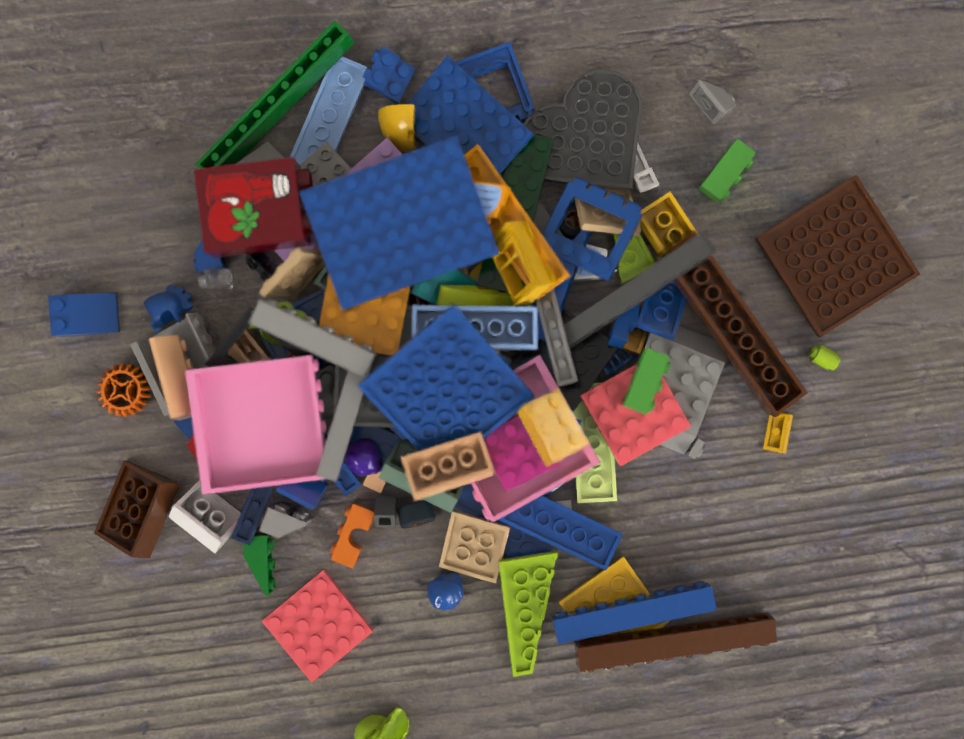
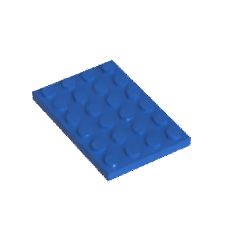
M448 55L407 103L415 106V135L427 146L457 135L464 155L477 144L480 145L499 174L503 172L534 136L527 127Z

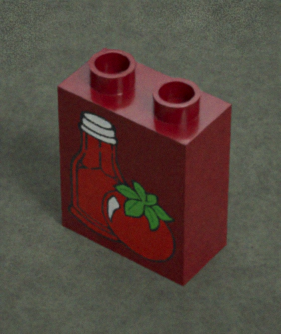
M294 157L194 169L205 253L218 258L311 246L309 234H314L300 192L312 188L313 180L310 169H301V166Z

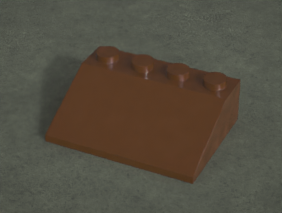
M124 460L94 534L132 558H150L180 484L168 477Z

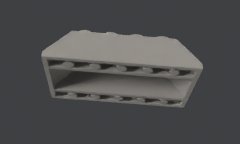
M678 326L673 341L648 332L642 351L644 348H649L670 357L668 361L671 363L670 368L666 374L663 373V377L691 427L660 445L685 454L697 436L723 370L726 355L714 339ZM641 354L638 356L635 364L638 363Z

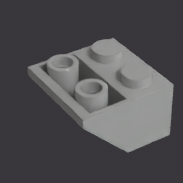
M276 503L268 508L259 531L280 538L305 527L312 521L313 517L309 516V512L298 509L296 511L291 509V505L287 503Z

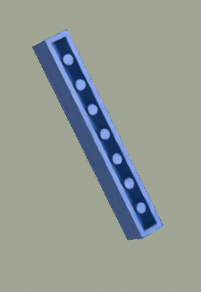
M697 581L693 583V586L685 587V585H678L673 587L674 590L670 591L660 589L654 591V594L646 595L641 593L628 600L626 598H618L614 600V603L599 602L595 604V607L587 608V606H580L571 612H567V610L558 611L556 615L552 616L557 642L562 644L716 611L712 586L705 583V581Z

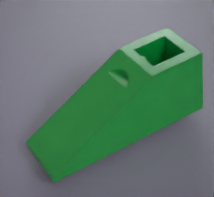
M255 533L251 545L243 543V557L265 596H269L276 587V580L272 578V570L275 569V559L272 558V550H274L275 542L274 538H271V535L267 533Z

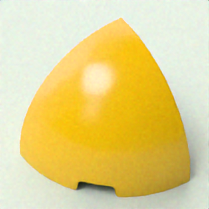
M398 104L382 107L378 110V122L385 139L388 138L399 151L404 153L414 151L415 106L413 104Z

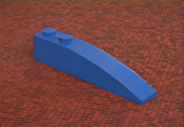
M582 230L573 242L586 247L592 231ZM559 259L571 275L554 288L560 313H562L578 267ZM534 300L532 307H537L536 300ZM537 308V339L546 342Z

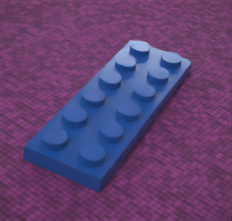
M544 496L538 497L499 519L501 522L604 570H607L623 535Z

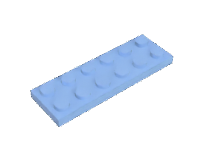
M342 56L325 73L290 157L295 158L299 165L326 142L337 152L365 87L363 85L365 81L363 75L367 69L366 66Z

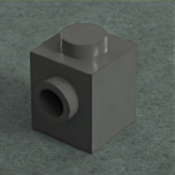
M376 496L375 528H395L397 516L396 496Z

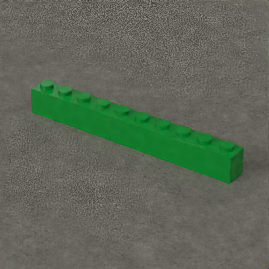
M334 20L195 165L202 169L233 165L239 162L354 45L355 42L350 35Z

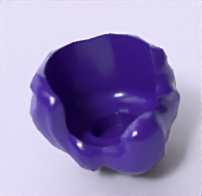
M359 439L347 446L344 456L345 464L355 475L366 476L380 472L381 463L379 460L381 455L378 453L376 445L372 440Z

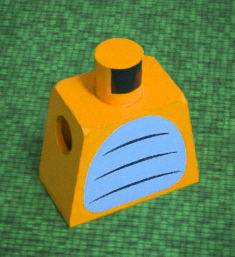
M473 181L490 226L491 218L501 220L511 188L507 185Z

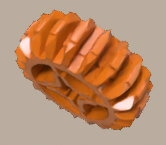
M121 363L120 366L113 365L112 370L106 369L107 376L101 375L100 378L103 382L97 383L98 386H101V390H97L96 393L102 395L97 400L104 401L101 407H108V413L115 412V416L122 414L123 417H128L129 413L136 415L137 411H142V405L149 404L145 398H151L152 396L147 394L151 387H147L148 381L144 379V373H140L141 368H134L133 364L126 366V364ZM127 374L133 379L125 382L119 376ZM112 385L114 387L113 393H111ZM136 387L138 388L137 396L135 394ZM123 398L125 401H129L130 405L121 406L116 401Z

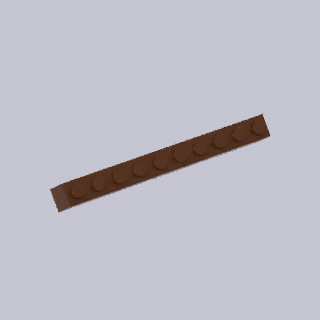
M768 612L576 640L574 641L576 664L580 671L592 672L595 669H612L614 666L621 665L628 667L634 665V663L642 662L648 664L661 659L669 661L675 657L689 658L695 654L709 655L715 651L729 652L735 648L749 649L751 646L756 645L768 646L770 643L777 642L775 619Z

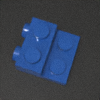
M382 46L380 51L376 49L371 58L374 61L372 67H367L364 72L363 78L365 81L363 85L399 104L416 68L399 59V55Z

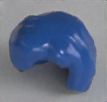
M443 573L428 584V598L436 609L443 611L452 610L463 598L464 590L461 577L457 573H450L448 575Z

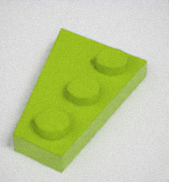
M612 233L615 246L620 234ZM640 234L639 236H632L618 264L621 284L633 279L655 264Z

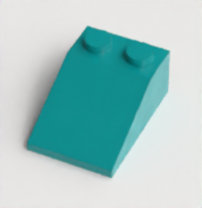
M454 270L411 286L410 293L431 304L440 306L436 303L440 285H478L474 279Z

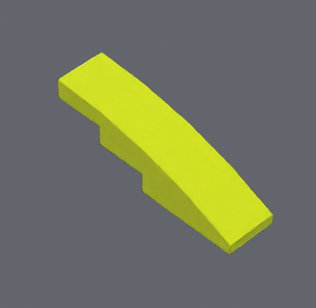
M440 285L436 302L440 306H451L454 303L456 306L514 307V302L509 293H500L497 289H479L477 286Z

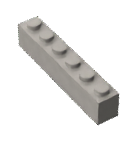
M270 298L259 300L250 319V324L362 377L367 375L377 354L373 352V347L362 343V345L354 343L355 339L346 334H343V336L335 334L336 330L327 325H324V327L316 325L317 321L308 316H305V318L297 316L298 312L289 307H286V309L278 307L279 303Z

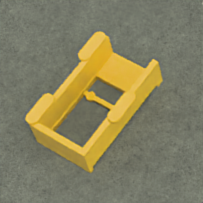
M526 220L506 222L493 235L499 255L492 258L514 302L513 306H528L551 285L555 284L556 279L549 265L543 264L532 242L534 234ZM514 244L517 252H514L513 256L508 260L504 252ZM519 256L531 279V282L525 288L521 283L520 275L511 264Z

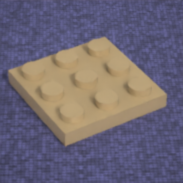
M603 188L608 190L606 198L610 192L626 198L623 206H626L629 200L633 201L630 190ZM574 197L581 230L621 234L627 220ZM638 224L633 236H639L641 232L640 224Z
M299 247L292 250L289 258L277 267L276 273L264 282V287L259 293L264 298L296 299L325 267L326 264L321 250Z
M453 509L439 567L496 584L499 575L498 560L503 559L511 526L496 521L491 522V520Z

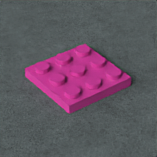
M519 416L501 424L483 439L489 458L505 491L562 465L558 461L546 467Z

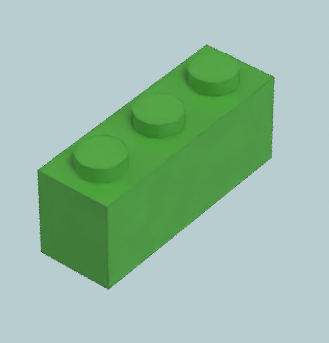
M737 138L697 190L714 203L720 200L724 201L731 193L728 189L732 184L737 185L743 177L741 172L744 168L748 170L755 160L752 158L756 152Z
M649 348L643 349L621 406L644 415L652 412L656 402L653 400L656 392H660L663 385L661 381L663 373L666 374L670 368L669 356Z

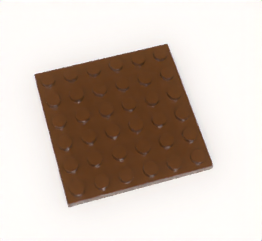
M857 175L755 238L818 338L920 275Z

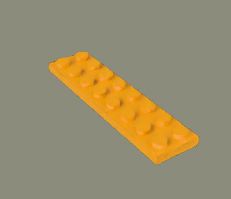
M477 144L464 155L473 181L507 185L480 145ZM510 190L501 220L491 218L490 229L492 235H494L506 222L522 220L528 222L534 234L532 242L542 263L549 265L556 279L555 284L551 285L536 299L539 300L571 275ZM514 244L504 252L508 260L513 256L514 252H517ZM519 256L511 264L527 286L531 279Z

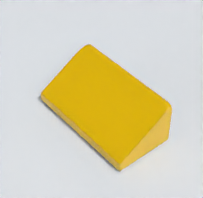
M781 413L774 417L769 414L763 446L764 450L786 454L793 415Z

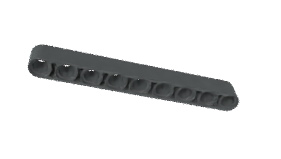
M705 233L695 236L566 323L564 328L569 348L571 349L714 254L716 250Z

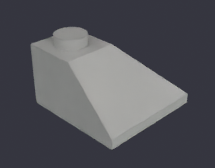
M702 80L697 82L689 94L713 125L736 106L735 99L729 92Z

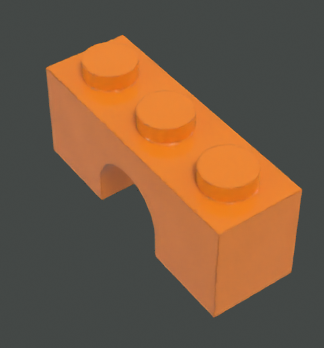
M354 502L352 506L348 505L344 515L347 517L345 524L341 523L337 535H340L337 543H333L330 553L333 554L331 557L332 561L352 569L354 568L362 546L352 541V530L360 528L368 531L374 520L375 509L358 502Z

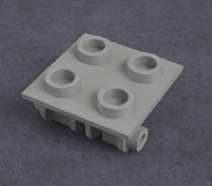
M328 142L324 143L300 165L301 169H310L314 187L340 178L351 170Z

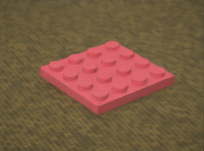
M637 364L580 395L619 466L628 463L691 427L663 376L661 378L663 382L662 388L659 393L656 392L653 399L656 402L652 412L644 415L621 406Z
M324 569L262 620V623L311 683L374 631Z

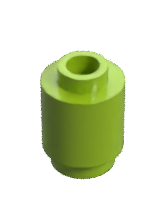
M821 344L817 347L813 346L809 352L810 361L826 370L834 371L841 361V357L838 356L837 352Z

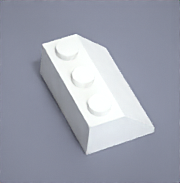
M198 481L173 505L168 517L208 549L216 553L233 534L241 513L216 493L202 494L201 481Z

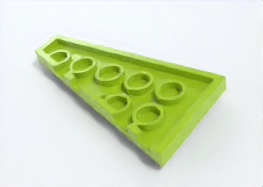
M557 550L498 560L513 677L533 673L538 651V641L542 632V622L545 618L550 595L551 580L555 571V561L558 557Z

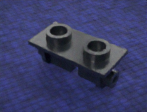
M264 252L246 254V264L250 269L256 270L264 282L276 273L278 266L273 261L267 266L266 263L270 258Z

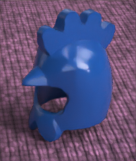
M170 284L166 291L154 294L143 302L152 317L151 327L155 328V333L159 332L167 323L173 320L180 323L181 315L193 308L190 302L192 295L185 293L183 287L175 288L173 284Z

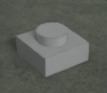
M695 438L685 455L692 459L700 457L704 451L703 445L705 442Z

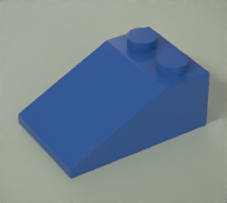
M117 293L48 296L51 336L70 337L120 332Z

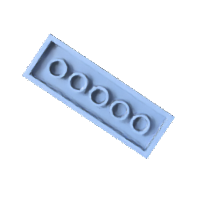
M413 305L412 338L450 306ZM457 306L494 349H537V307Z

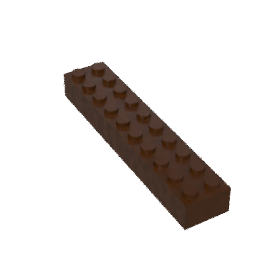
M695 230L685 232L657 253L656 257L660 261L697 236V232ZM712 255L673 280L767 414L777 417L808 393Z

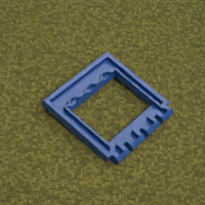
M511 42L455 62L472 78L508 66L521 103L506 109L514 117L518 116L521 123L533 115L532 111L535 108Z
M576 177L573 183L568 182L542 235L559 259L610 282L643 217L640 213L643 206L631 200L628 201L626 206H623L626 198L612 192L606 198L608 190L594 184L588 190L590 182ZM574 197L627 220L609 258L556 234Z

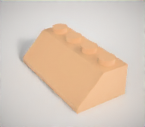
M178 335L149 338L170 418L178 421L191 418L186 370L194 368L191 359H187L186 351H188V345L186 340H182Z
M481 432L401 457L415 501L494 476V470Z

